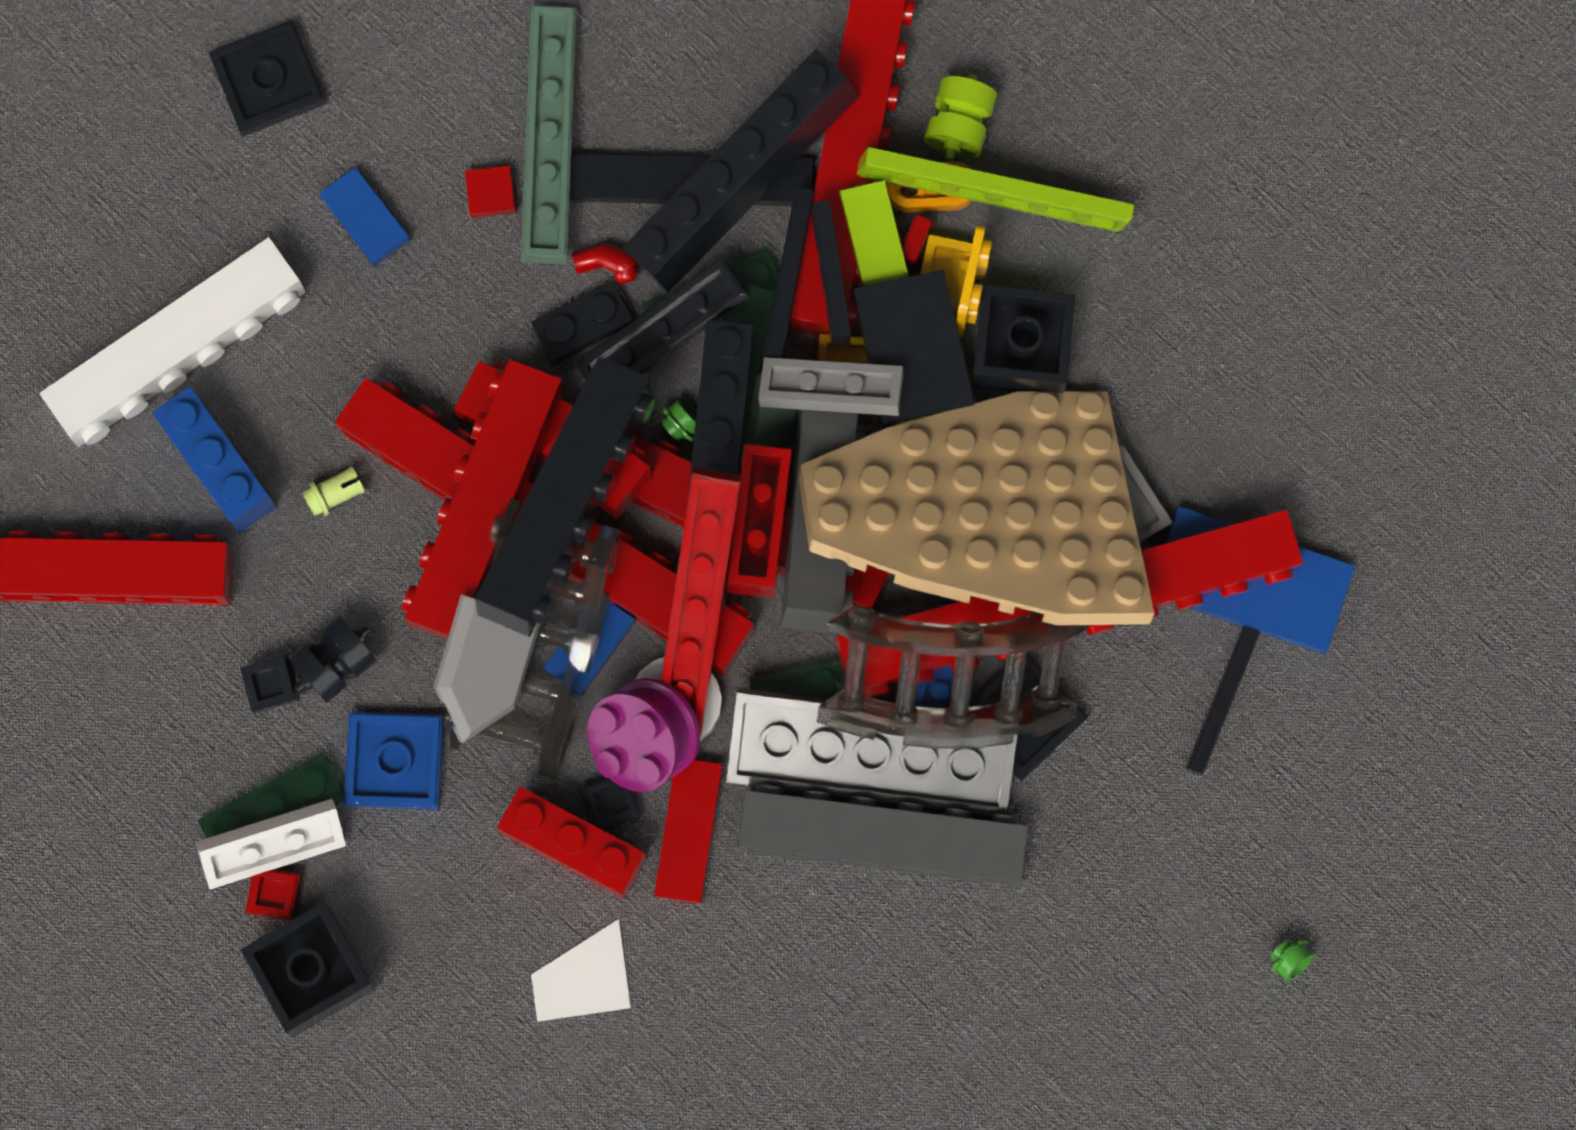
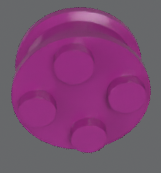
M640 678L629 682L617 693H613L597 703L588 720V743L598 771L617 785L631 791L647 792L657 789L666 783L671 776L677 775L688 768L696 758L699 750L700 730L692 707L679 691L657 679Z

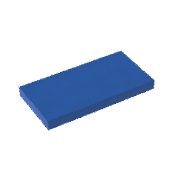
M1178 506L1166 543L1234 524ZM1299 547L1303 564L1297 569L1291 570L1292 579L1266 586L1264 578L1247 583L1248 591L1227 598H1222L1220 591L1202 596L1203 604L1189 609L1242 627L1255 628L1262 634L1325 655L1328 651L1355 566Z

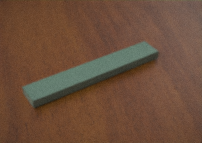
M531 5L521 262L564 265L567 263L576 7Z

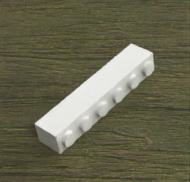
M268 237L39 394L78 448L85 443L92 445L103 439L110 431L109 426L121 418L130 419L141 413L148 406L147 401L161 391L168 393L179 387L186 380V374L199 365L206 367L216 362L224 354V348L235 340L244 341L254 336L262 328L263 321L275 313L282 315L292 310L300 302L301 299L299 297L306 292L299 278Z

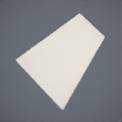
M619 919L531 974L537 1022L631 1008Z

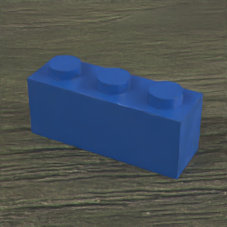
M190 386L152 412L238 534L277 508Z

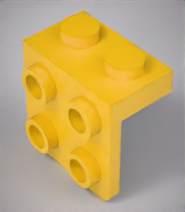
M976 225L973 243L929 235L920 273L925 274L944 269L958 334L962 337L964 336L966 323L974 325L976 323L983 285L975 284V280L985 281L992 241L984 240L986 227Z

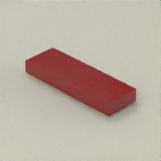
M694 760L688 768L673 776L654 898L701 905L722 764Z

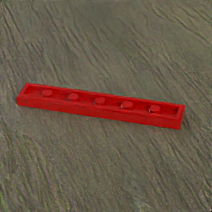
M694 467L661 681L674 687L688 701L696 715L701 735L742 476Z

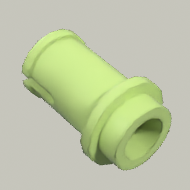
M352 466L317 485L313 481L308 483L310 488L302 491L314 516L321 513L327 516L329 515V509L359 494L365 493L360 480L345 488L341 487L358 477Z

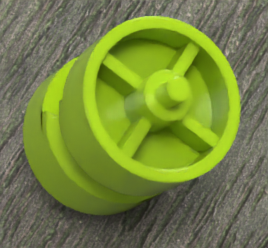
M969 74L968 78L960 76L943 77L938 88L935 106L940 112L938 116H933L929 119L924 142L931 148L944 153V159L948 161H953L954 156L968 159L978 158L982 152L986 138V128L982 122L983 119L992 116L998 94L990 86L977 81V76L974 74Z

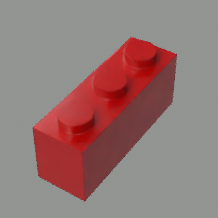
M744 444L741 467L742 478L727 581L728 593L775 598L792 463L791 449Z
M520 786L497 826L498 831L504 837L623 900L626 899L647 860L645 852Z

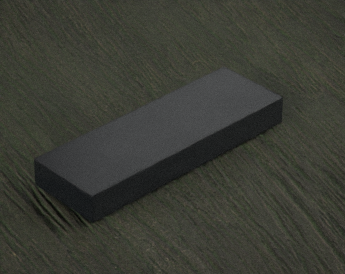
M830 200L814 202L811 218L831 344L834 345V348L850 346L851 330Z

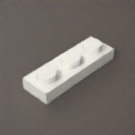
M332 799L195 842L210 890L346 846L337 809Z

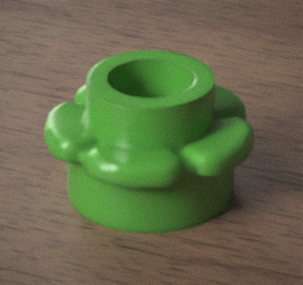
M679 399L669 408L664 405L662 411L666 417L660 422L667 432L678 442L684 437L689 441H693L696 416Z
M1292 938L1283 941L1271 955V959L1274 961L1271 971L1274 974H1280L1287 982L1298 977L1315 957L1306 947L1308 941L1300 939L1296 943Z

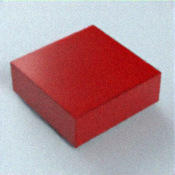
M510 165L465 171L471 219L516 213Z
M919 215L917 218L914 217L902 245L907 271L911 274L915 273L927 246L928 236L932 233L933 221Z
M270 870L252 876L245 913L247 915L284 921L293 920L302 875Z

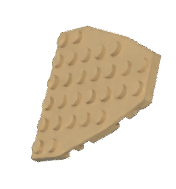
M1018 391L974 403V406L950 410L888 427L801 464L798 477L810 552L829 559L843 560L848 566L866 572L868 565L892 573L895 575L893 583L909 589L969 603L971 596L998 602V611L1010 614L1014 613L1015 607L1044 614L1042 622L1053 625L1151 624L1154 609L1107 391H1064V394L1048 391Z

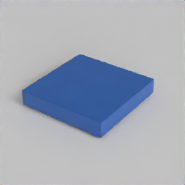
M349 712L344 806L439 810L443 715Z

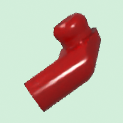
M605 243L571 253L577 275L605 268L613 271L614 278L619 284L630 283L638 277V270L635 267L637 262L624 249L613 244Z

